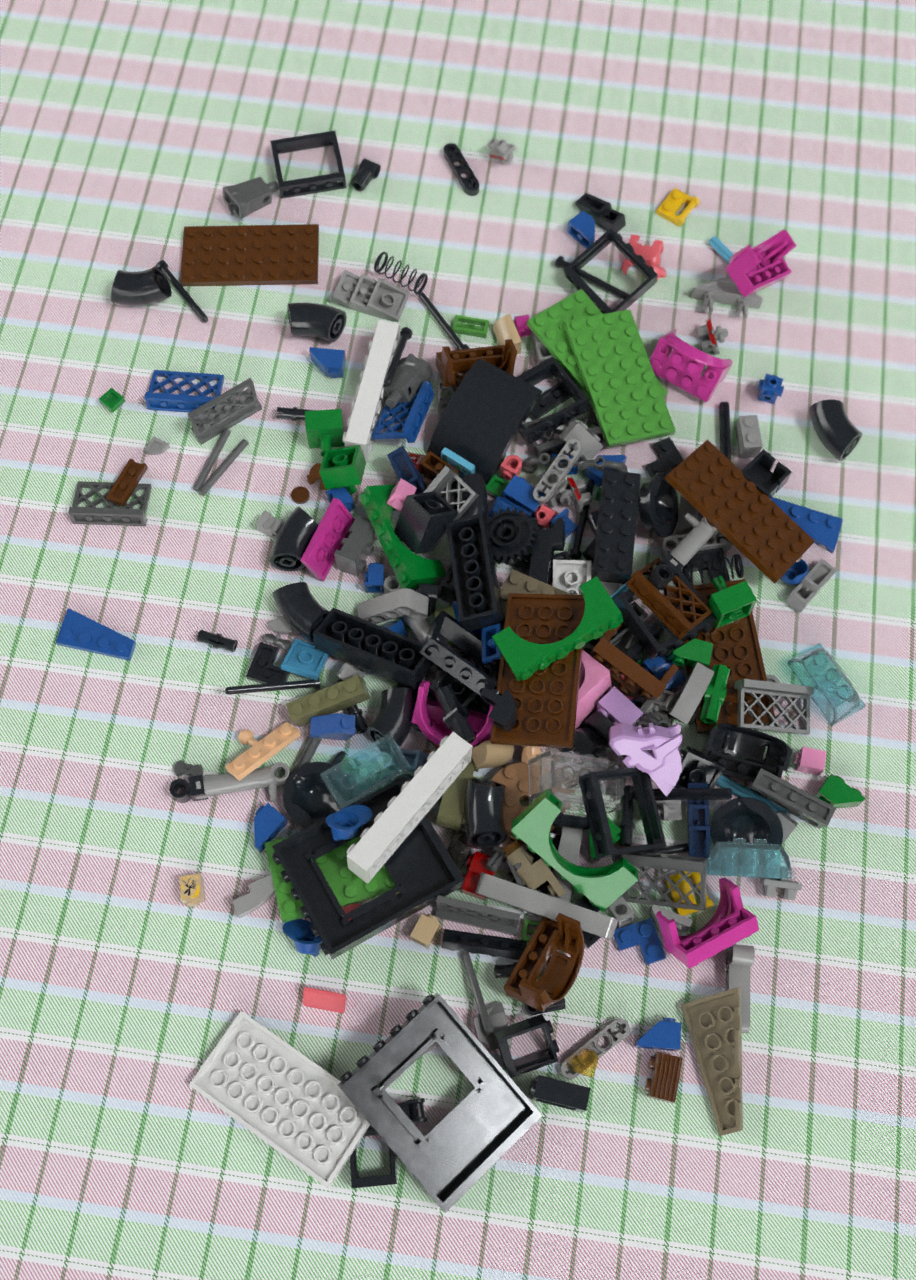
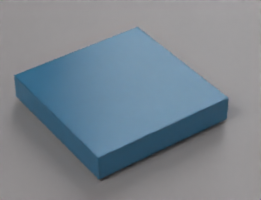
M295 638L281 664V670L317 681L330 654L315 649L312 643Z

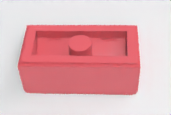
M309 987L304 988V1006L338 1013L345 1012L347 1003L345 994Z

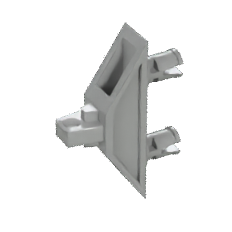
M728 272L726 278H720L694 287L691 297L704 300L703 312H705L707 306L709 313L713 312L714 302L737 305L736 316L739 318L742 311L743 319L748 316V307L760 309L763 300L756 293L744 298Z

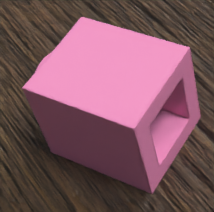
M401 478L392 489L387 504L401 512L407 495L415 494L417 488Z
M802 747L794 756L796 771L819 776L825 768L827 751Z

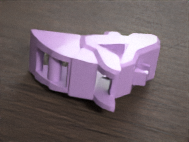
M623 723L610 727L608 733L611 748L618 756L626 755L622 761L628 768L636 766L638 770L648 773L665 796L671 792L679 779L680 773H682L679 747L682 742L680 723H676L668 728L654 726L653 723H649V727L644 728L641 725L633 726Z

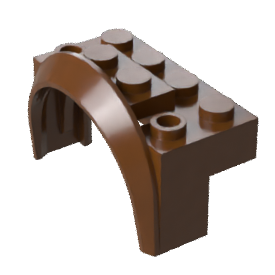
M512 339L505 340V346L496 345L450 351V347L446 346L442 347V352H436L435 364L444 387L451 386L456 390L466 375L460 372L469 371L479 358L513 375L517 350Z
M622 624L615 629L607 630L590 653L593 654L592 657L610 670L612 688L615 686L625 696L643 697L646 700L658 699L667 687V683L679 668L672 663L658 680L609 642ZM621 673L626 677V680H622L617 675Z
M561 913L557 915L556 922L543 917L504 986L507 996L544 1012L546 1007L557 1003L567 995L578 976L584 955V937L580 921ZM557 950H561V951H563V952H565V953H567V954H570L571 957H568V956H566V955H564V954H562V953H559V952H557ZM552 954L551 959H550V961H549V963H548V965H547L545 971L543 972V974H542V976L540 977V979L537 981V978L539 977V975H540L542 969L544 968V966H545V964H546L548 958H549L550 955Z

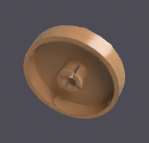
M524 762L514 763L501 769L491 779V781L499 782L506 786L503 807L504 830L512 843L526 845L524 841L518 840L511 831L512 821L527 808L521 806L520 801L529 800L531 804L548 789L562 802L561 812L564 814L565 794L562 785L557 777L543 766ZM552 825L550 833H554L558 827Z

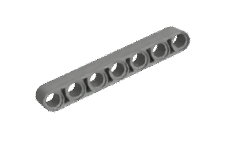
M481 873L475 893L554 921H556L559 913L580 921L582 931L611 941L618 920L486 873Z

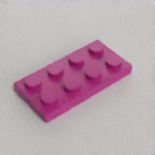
M336 498L332 499L300 560L318 581L323 582L335 561V551L341 550L343 546L341 542L343 538H347L349 529L355 520L343 503Z

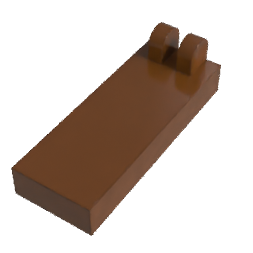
M130 458L106 496L107 500L124 507L148 469L147 465L134 462Z

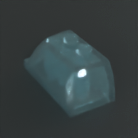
M821 643L788 661L787 664L802 685L814 687V695L810 696L831 726L836 725L866 706L844 671Z
M389 733L319 775L337 806L342 810L411 767L393 736Z
M733 838V842H717L708 857L706 875L795 879V871H792L789 856L783 846L780 844H767L766 839H754V843H746L744 838Z

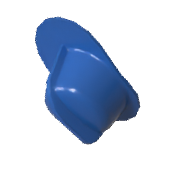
M351 805L328 815L326 824L331 827L333 839L338 841L354 838L360 826L371 820L373 816L372 810L364 805Z
M304 919L285 922L282 927L283 933L293 940L296 950L302 954L318 956L321 949L319 944L322 941L319 936L315 937L310 928L312 923Z

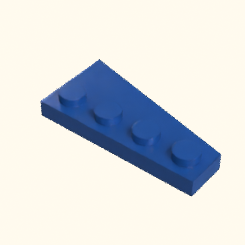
M771 497V500L815 541V544L826 547L827 551L833 554L842 526V518Z
M69 608L56 640L57 645L128 661H131L136 646L134 640Z

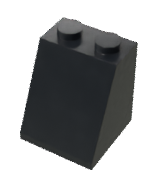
M435 491L407 495L394 533L413 553H427L432 550L447 530L446 523L453 521L458 512Z

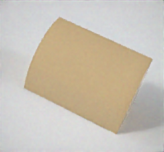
M507 314L495 322L493 332L499 345L505 346V340L512 339L518 355L521 354L522 341L511 315Z
M488 740L472 749V758L476 769L506 765L513 756L514 745L492 744Z

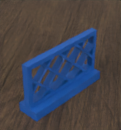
M154 370L149 390L145 393L144 397L147 409L190 413L221 395L224 375ZM158 376L167 378L160 383L157 381ZM177 378H183V379H184L183 381L179 382L178 384L174 381V380L177 379ZM195 379L201 380V382L197 383L196 385H194L191 381ZM213 380L219 381L214 386L209 384ZM171 382L174 386L166 390L163 386ZM189 384L191 386L189 389L184 391L181 388L184 385ZM206 385L208 389L201 392L199 388ZM159 388L163 391L162 393H153ZM176 390L180 392V394H170ZM194 391L198 393L196 396L188 395ZM212 392L215 394V397L206 396Z
M423 381L417 392L418 394L409 403L404 402L401 404L398 402V406L392 410L385 404L371 435L373 440L406 438L408 443H415L435 396L430 381ZM403 410L402 413L395 415L397 412ZM391 416L393 417V418H391L390 420H388V421L385 422V420H386L387 418H389V417H391ZM398 422V424H396L395 426L390 427V425ZM403 427L402 432H396ZM385 428L388 429V430L384 431L383 433H379L380 431L384 430Z

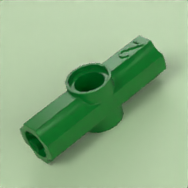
M721 664L713 666L712 671H714V674L703 696L704 704L699 720L709 725H716L720 708L724 703L727 692L726 685L730 669Z

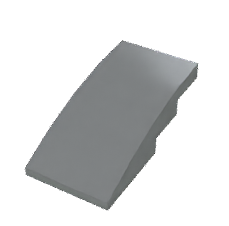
M344 270L331 300L371 316L398 322L410 293L381 278L376 281L364 274H361L359 277Z

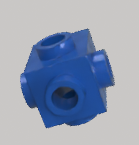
M766 373L764 380L760 379L757 390H760L757 399L774 404L777 396L781 397L784 386H781L783 378Z

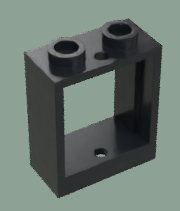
M543 1014L494 1030L504 1067L510 1078L558 1062L556 1053L559 1052L556 1040L551 1038V1033H554L550 1020H545ZM541 1028L547 1049L513 1061L507 1039Z
M538 1075L536 1080L533 1079L531 1081L529 1094L533 1095L532 1100L583 1113L587 1110L591 1088Z
M368 1129L363 1137L379 1134L374 1129ZM357 1147L354 1149L350 1156L352 1188L397 1184L396 1155L390 1147L391 1175L358 1178Z

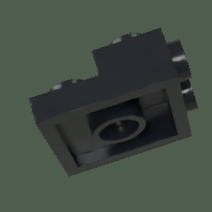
M686 746L685 750L681 749L682 773H680L674 787L687 788V782H707L708 788H714L725 769L724 765L707 758L704 753L689 746Z

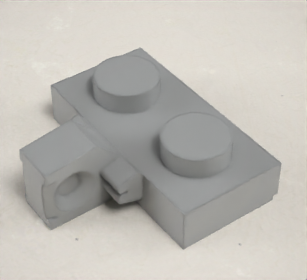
M664 690L658 699L646 700L643 697H637L635 700L642 704L640 710L645 714L657 712L659 709L669 711L678 695L675 692Z

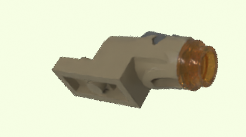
M517 840L503 850L506 853L505 857L518 885H526V887L536 890L548 881L550 884L547 888L553 896L558 895L561 898L566 894V891L541 858L534 862L535 858Z

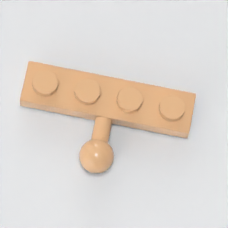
M286 721L258 742L254 739V734L251 730H241L238 734L239 742L244 745L249 744L252 747L226 765L227 772L237 780H242L299 738L300 731Z

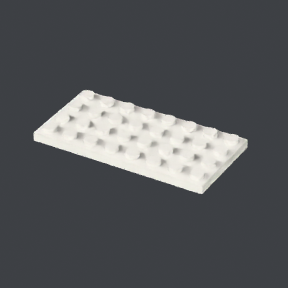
M242 1011L237 1015L189 1084V1086L328 1189L370 1126L369 1122L337 1086L340 1083L337 1078Z

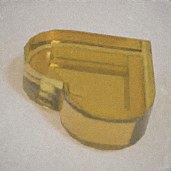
M588 1050L582 1056L574 1057L571 1061L572 1070L593 1079L598 1064V1055L596 1052Z

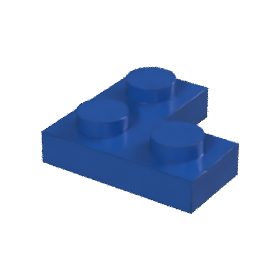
M652 918L615 930L614 939L619 952L639 945L645 965L666 959Z

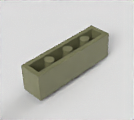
M356 675L287 703L286 706L291 722L301 727L310 723V717L333 714L371 698L365 681L359 675Z
M472 756L471 762L443 794L435 825L459 831L461 823L465 824L464 807L467 779L477 778L473 777L474 771L478 772L479 770L476 769Z

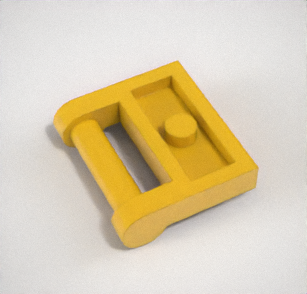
M674 188L659 206L656 214L677 226H682L685 218L693 208L699 205L700 200L695 196L691 197ZM685 203L688 204L682 213L676 216Z
M691 872L687 876L688 878H693L695 885L701 882L700 873ZM679 873L669 876L674 883H677L682 878ZM664 879L667 889L669 890L672 886L666 879ZM685 879L677 885L685 895L691 891L690 885ZM674 888L669 892L673 902H678L682 898ZM706 891V909L713 907L714 903L712 899H709ZM693 893L687 896L693 904H697ZM675 908L677 914L682 916L702 911Z

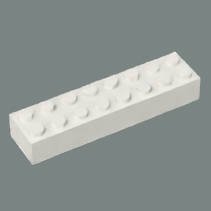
M380 319L377 326L373 328L374 338L373 341L370 340L369 356L366 355L365 370H362L360 374L361 384L356 388L357 398L356 401L352 402V416L348 417V430L344 432L342 440L345 443L344 447L360 445L366 463L369 462L374 444L371 435L383 411L387 396L384 380L401 338L400 323Z
M454 732L449 737L445 736L440 742L439 749L437 751L433 750L429 754L427 763L417 768L414 773L415 777L410 782L406 781L401 788L402 792L389 801L388 808L384 813L380 812L376 816L372 827H367L362 832L360 841L349 847L347 850L348 869L368 884L471 762L473 746Z

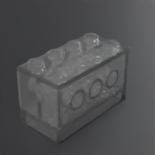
M556 748L548 749L543 754H537L535 758L528 760L529 805L548 789L562 802V813L587 816L578 777L589 772L619 769L618 762L611 761L608 757L594 758L591 754L577 755L573 751L560 752ZM619 779L599 781L606 814L621 809Z

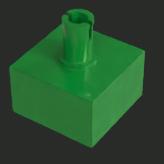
M342 409L305 411V429L309 449L321 448L320 454L323 457L325 451L331 450V447H342L345 445L342 441L344 434Z
M356 445L325 451L319 473L326 490L345 487L349 494L350 491L351 494L357 492L355 485L361 484L366 466L361 446Z
M718 576V578L716 577L711 581L717 592L711 594L707 606L717 618L713 624L715 629L751 614L757 599L747 581L729 588L723 576Z

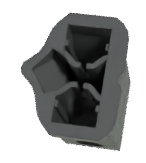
M257 177L236 185L223 187V199L231 216L241 219L271 204L272 193L279 191V185L276 181L266 184L261 177Z
M411 353L408 357L400 359L391 385L384 386L388 396L385 403L388 407L394 408L398 402L409 403L419 391L423 381H427L433 375L429 363L415 357Z

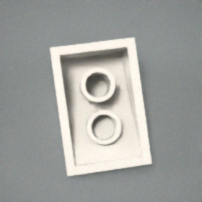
M553 560L552 586L572 595H582L579 586L591 580V561Z

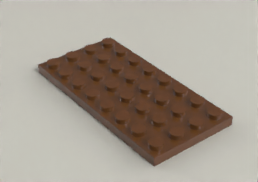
M319 224L184 226L181 285L183 287L318 284Z
M708 439L664 478L774 584L815 542L767 495L762 494L753 482L747 480L743 476L742 471Z
M746 580L725 581L729 588ZM712 583L693 586L706 605L711 594L717 592ZM670 591V596L677 598L676 592ZM672 603V605H673L676 609H678V604H677V603ZM683 605V611L691 612L690 606ZM753 612L747 617L715 629L714 625H712L713 628L706 634L700 633L696 638L713 644L710 665L707 668L712 670L714 665L721 664L730 669L726 685L727 692L724 703L721 705L716 725L720 723L737 725L738 690L734 689L735 681L742 679L767 681ZM684 616L692 624L691 617ZM684 666L686 678H688L692 670L690 667ZM744 693V701L749 705L754 699L749 693ZM766 695L760 699L765 707L771 703ZM703 697L694 712L697 734L707 733L708 728L715 726V724L709 725L699 720L704 704ZM757 703L751 708L757 716L762 712ZM772 706L768 711L775 718L774 709ZM748 712L744 715L745 724H750L754 720ZM766 714L760 718L764 725H768L771 722Z
M509 593L504 629L510 626L519 637L536 644H551L561 641L572 634L581 623L585 611V600L582 595ZM583 647L574 649L565 658L555 660L546 669L538 670L530 678L519 682L501 654L497 691L503 694L506 689L512 694L518 706V718L509 733L492 724L490 740L492 744L573 748Z

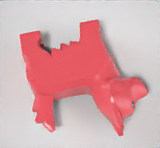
M632 234L629 244L633 247L634 252L645 259V264L648 267L654 268V271L657 273V281L659 278H665L666 270L660 267L661 254L664 251L663 241L655 240L652 246H646L645 244L642 246L640 243H637L640 236ZM626 257L620 268L624 275H626L630 266H634Z

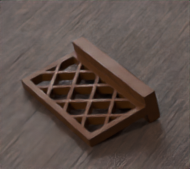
M658 557L642 570L636 571L626 585L681 640L689 631L706 619L712 611L677 575L671 580L676 584V587L667 584L662 589L664 590V595H662L644 576H649L653 572L654 566H658L662 562ZM669 591L676 592L677 598L669 597ZM681 594H686L689 597V601L683 600ZM670 602L677 603L678 609H676ZM683 605L690 606L691 612L683 611ZM695 607L700 608L704 614L696 613ZM684 616L691 617L692 624Z

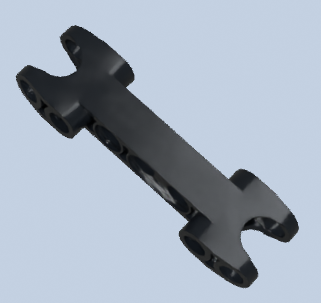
M530 517L533 518L536 524L538 537L535 538L537 543L532 544L533 550L529 576L550 585L554 552L564 551L565 521L564 518H557L552 528L544 530L538 527L537 517Z

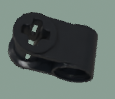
M425 1098L397 1103L413 1124L428 1121L424 1112L423 1103ZM415 1106H417L418 1116H416Z

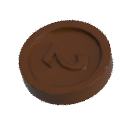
M298 486L292 490L291 497L295 503L304 504L309 500L310 494L307 488Z

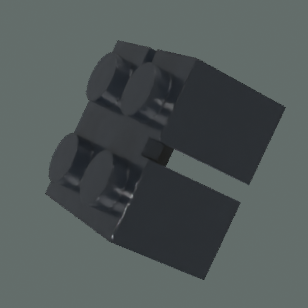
M763 449L742 470V473L747 480L756 485V488L762 494L767 495L771 499L775 492L777 493L787 483L792 471L778 462L772 473L771 470L776 459Z

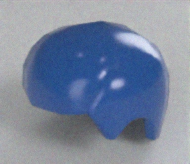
M802 559L799 562H795L780 580L789 585H799L808 574V564Z

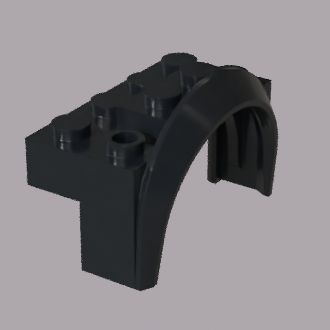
M720 723L708 728L702 753L707 758L724 765L725 769L722 774L753 781L761 768L781 778L783 771L788 769L793 749L783 740L753 729L737 728V725ZM766 746H767V747H768L767 753H766L765 759L763 760L765 748H766ZM732 755L744 757V758L751 759V760H754V761L746 760V759L739 758V757H735V756H732Z

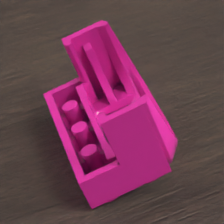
M782 230L752 249L749 244L730 257L728 267L725 269L737 285L739 292L745 298L783 280L792 273L783 257L792 251L796 244L787 230Z
M677 330L669 331L660 337L649 360L654 374L708 402L711 400L718 384L725 379L733 364L732 360L720 359L709 355L675 335ZM707 365V368H706V370H705L703 376H701V374H702V372H703L705 366Z
M423 680L419 686L411 723H415L429 740L440 746L442 739L445 736L449 737L453 731L444 728L448 727L442 719L444 712L438 701L427 698L430 682ZM490 705L487 715L479 711L467 709L469 712L467 719L477 737L471 743L472 746L490 740L492 723L488 716L494 706Z
M727 878L719 879V905L710 921L700 930L689 935L679 936L674 919H667L662 915L661 911H658L656 914L666 950L689 969L759 931L756 916L743 908L739 886Z

